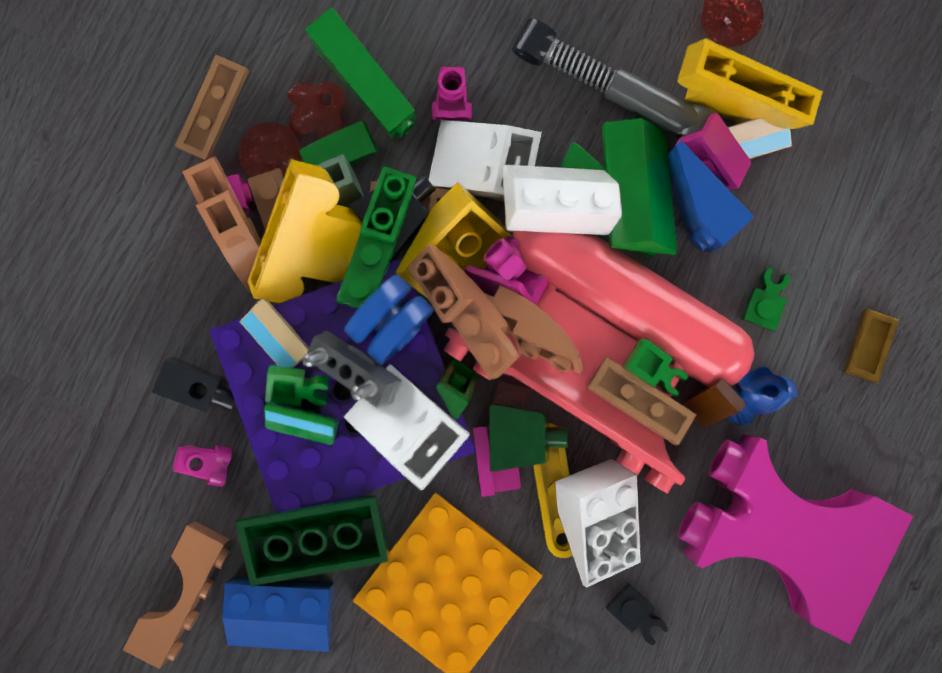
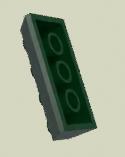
M376 495L236 519L235 522L250 586L379 564L389 560V540L384 515Z

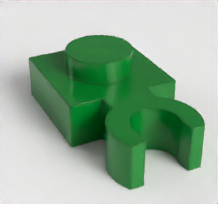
M767 268L761 275L763 289H752L741 320L770 331H776L787 299L778 295L780 290L788 286L790 275H782L780 282L774 284L771 281L773 269Z
M646 338L639 339L623 365V368L653 387L659 382L660 389L669 395L677 396L679 393L671 385V380L674 376L680 380H687L688 378L685 371L669 368L668 365L673 358Z
M269 365L265 402L301 406L303 398L308 399L315 405H326L328 393L319 392L316 389L328 390L329 378L318 375L307 379L304 378L305 370Z

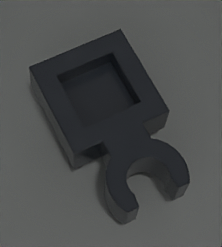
M629 582L606 606V609L631 633L639 626L643 638L651 645L656 643L653 637L649 635V631L653 626H659L665 633L668 631V627L663 620L658 617L649 616L655 609L654 606Z

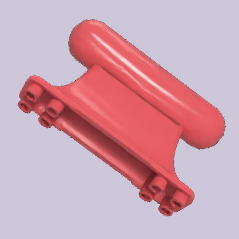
M513 231L512 236L519 241L518 248L522 261L526 264L525 270L544 275L548 281L536 305L545 311L570 338L580 355L583 370L581 374L572 370L562 372L551 366L548 360L538 356L536 359L526 357L518 351L512 334H506L520 357L503 374L512 376L609 438L611 443L622 449L616 462L638 475L644 464L649 466L651 469L644 480L666 494L669 493L674 483L681 486L685 477L671 462L666 451L664 438L589 391L586 387L606 357L623 367L640 338L648 339L673 358L668 365L669 368L681 369L706 386L712 385L723 378L731 387L740 382L750 371L754 359L752 339L740 326L619 249L610 248L608 242L595 234ZM450 327L445 334L450 340L443 351L461 362L468 351L472 352L457 329ZM477 362L472 370L476 371L477 373L488 379L487 375ZM676 376L671 380L673 388H675L679 380ZM658 382L657 385H656L654 388H656V389L659 390L660 392L664 393V392L660 389L659 382Z

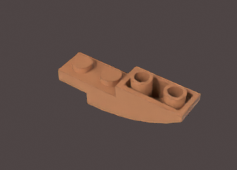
M214 156L182 171L198 202L196 207L215 242L241 283L251 293L247 280L259 250L261 239L250 217L247 218L217 157Z
M428 244L408 266V269L442 322H452L488 379L498 378L520 357L505 334L509 325L474 281L447 255L433 244Z
M501 285L494 297L485 294L509 325L505 333L512 334L517 349L521 354L531 359H536L538 356L548 360L551 366L562 372L572 370L581 374L583 365L577 349L563 329L545 311L520 294Z

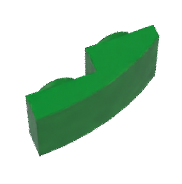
M360 121L340 129L299 150L304 163L318 165L343 154L351 167L379 152L365 121Z

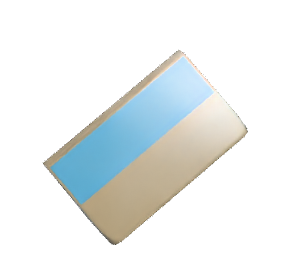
M764 118L728 127L749 159L792 146L790 129L773 126L767 123Z
M266 298L258 301L240 321L280 367L294 368L303 360L304 355L308 353L309 347Z

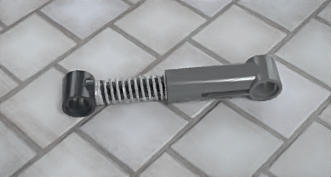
M529 18L526 21L512 48L513 53L527 63L540 66L543 62H546L548 65L553 63V68L558 66V70L563 69L564 73L568 71L569 76L574 74V79L579 77V81L584 79L585 84L589 82L590 87L595 85V89L601 88L600 91H604L605 99L674 134L677 140L702 130L708 117L715 113L698 104L691 105L620 67L618 71H611L612 68L609 67L607 69L606 64L601 66L600 61L595 63V58L590 60V56L584 57L585 53L580 55L579 50L574 52V47L569 49V45L565 47L563 42L557 40V34L554 29L537 19Z

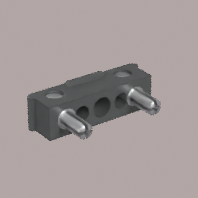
M326 330L322 334L314 336L308 353L303 358L304 365L317 366L352 390L353 398H356V400L364 398L375 407H380L386 403L392 404L402 382L399 377L377 364L373 358Z

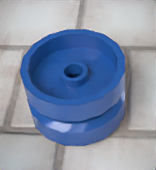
M398 274L392 276L370 296L352 316L343 330L356 343L365 342L378 332L370 342L367 353L379 365H383L397 351L402 350L420 331L423 323L434 311V308L421 296L413 298L401 308V305L410 295L411 286Z

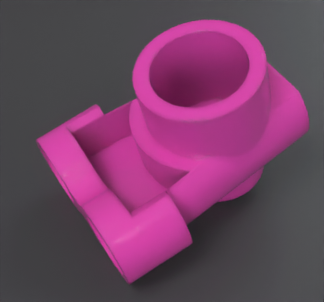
M440 68L437 101L432 103V120H472V104L467 102L464 68ZM450 83H455L459 88L450 91L446 89V86Z
M514 236L499 239L488 249L484 256L489 270L507 280L517 279L526 268L518 248L519 241Z
M194 445L178 447L173 463V471L204 479L207 485L223 487L226 482L227 467L231 460L232 448L215 445L213 449L198 448ZM193 458H199L197 465L190 468V461Z

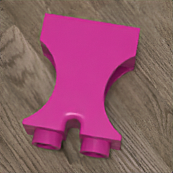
M745 434L742 435L738 444L726 440L713 458L709 469V476L718 480L719 486L731 492L733 503L727 509H720L712 504L706 506L698 501H695L690 506L678 531V538L688 543L683 554L701 568H705L719 560L733 557H750L768 562L780 575L786 587L791 610L811 625L850 644L913 516L875 496L851 489L829 499H801L790 491L778 477L769 457L766 440Z

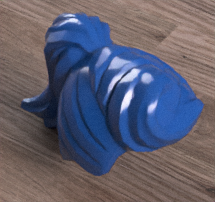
M760 366L750 370L736 384L737 390L732 388L745 402L746 406L739 413L728 417L730 423L746 426L752 423L756 415H765L779 410L790 402L792 398L797 397L795 383L785 376L773 374L767 366Z

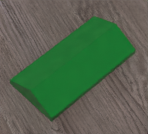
M643 118L604 122L602 125L605 171L619 184L622 216L609 234L610 248L675 255L677 253L669 160L667 157L666 131Z

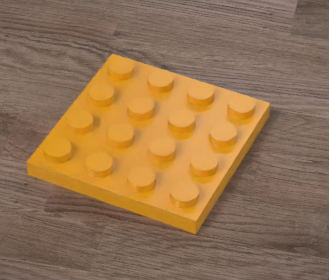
M435 492L390 550L388 562L380 563L352 601L444 673H469L543 575L439 493Z

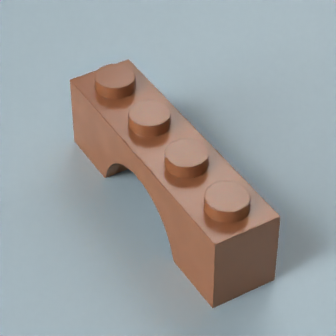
M196 521L186 526L171 555L183 577L181 598L171 610L164 612L149 611L140 617L123 648L125 652L158 669L169 660L174 662L184 644L179 641L184 630L190 631L198 618L199 612L195 609L200 599L206 600L215 584V581L211 580L216 568L221 570L231 553L230 550L226 549L231 539Z

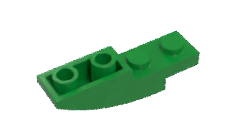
M383 166L360 228L358 242L338 293L337 303L358 310L383 284L404 223L417 177Z

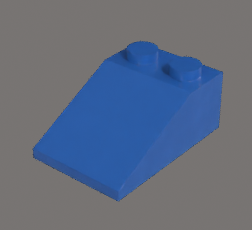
M682 140L667 155L670 180L685 229L690 234L688 238L698 250H705L709 254L724 246L754 216Z

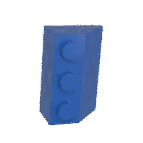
M233 576L225 583L222 620L227 645L329 652L334 582L283 580L250 586L249 577Z

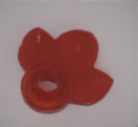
M303 82L295 85L288 92V99L296 105L289 118L291 133L308 134L316 131L319 139L342 129L343 121L340 111L344 107L345 96L337 84L323 82L316 86ZM325 93H329L332 97V101L328 106L322 100Z

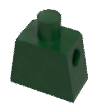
M504 404L489 405L490 471L543 464L549 461V448L569 447V428L549 427V412Z

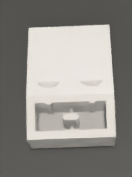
M441 120L429 181L434 187L441 189H451L458 182L471 195L505 202L503 165L535 166L542 132L509 125Z
M390 364L386 370L402 380L393 403H386L380 407H375L363 398L356 402L344 418L396 469L420 490H423L470 436V433Z
M609 459L555 481L558 513L583 586L587 588L641 563L637 475Z

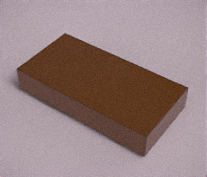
M723 378L688 396L681 403L685 408L696 414L694 419L703 429L739 413L746 406L745 402Z

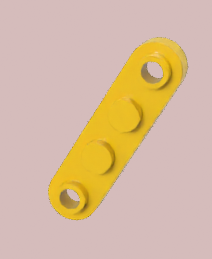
M549 423V427H557L556 425ZM549 448V461L533 465L542 523L549 551L556 557L568 558L573 556L569 543L560 545L556 542L557 536L565 533L558 513L555 481L568 477L570 474L565 448Z

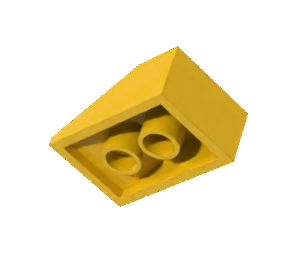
M457 182L433 206L397 268L396 274L426 297L408 269V266L428 244H433L463 271L467 265L483 270L487 267L484 256L488 249L499 239L512 235L493 213Z

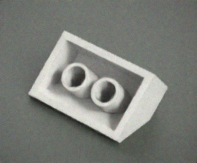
M503 165L506 230L609 235L622 216L619 184L605 170Z

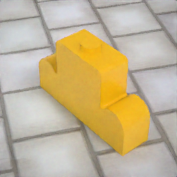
M707 39L700 40L687 47L678 77V83L688 88L684 99L686 102L709 108L718 113L719 116L736 123L764 118L767 123L785 129H796L813 125L823 91Z
M291 159L247 280L254 299L261 300L266 298L269 302L283 303L299 297L304 290L301 277L333 283L344 280L360 236L362 222L352 208L336 205L339 200V192L325 169Z

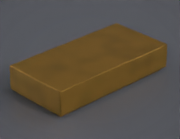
M863 309L843 373L872 383H879L899 319L870 309Z

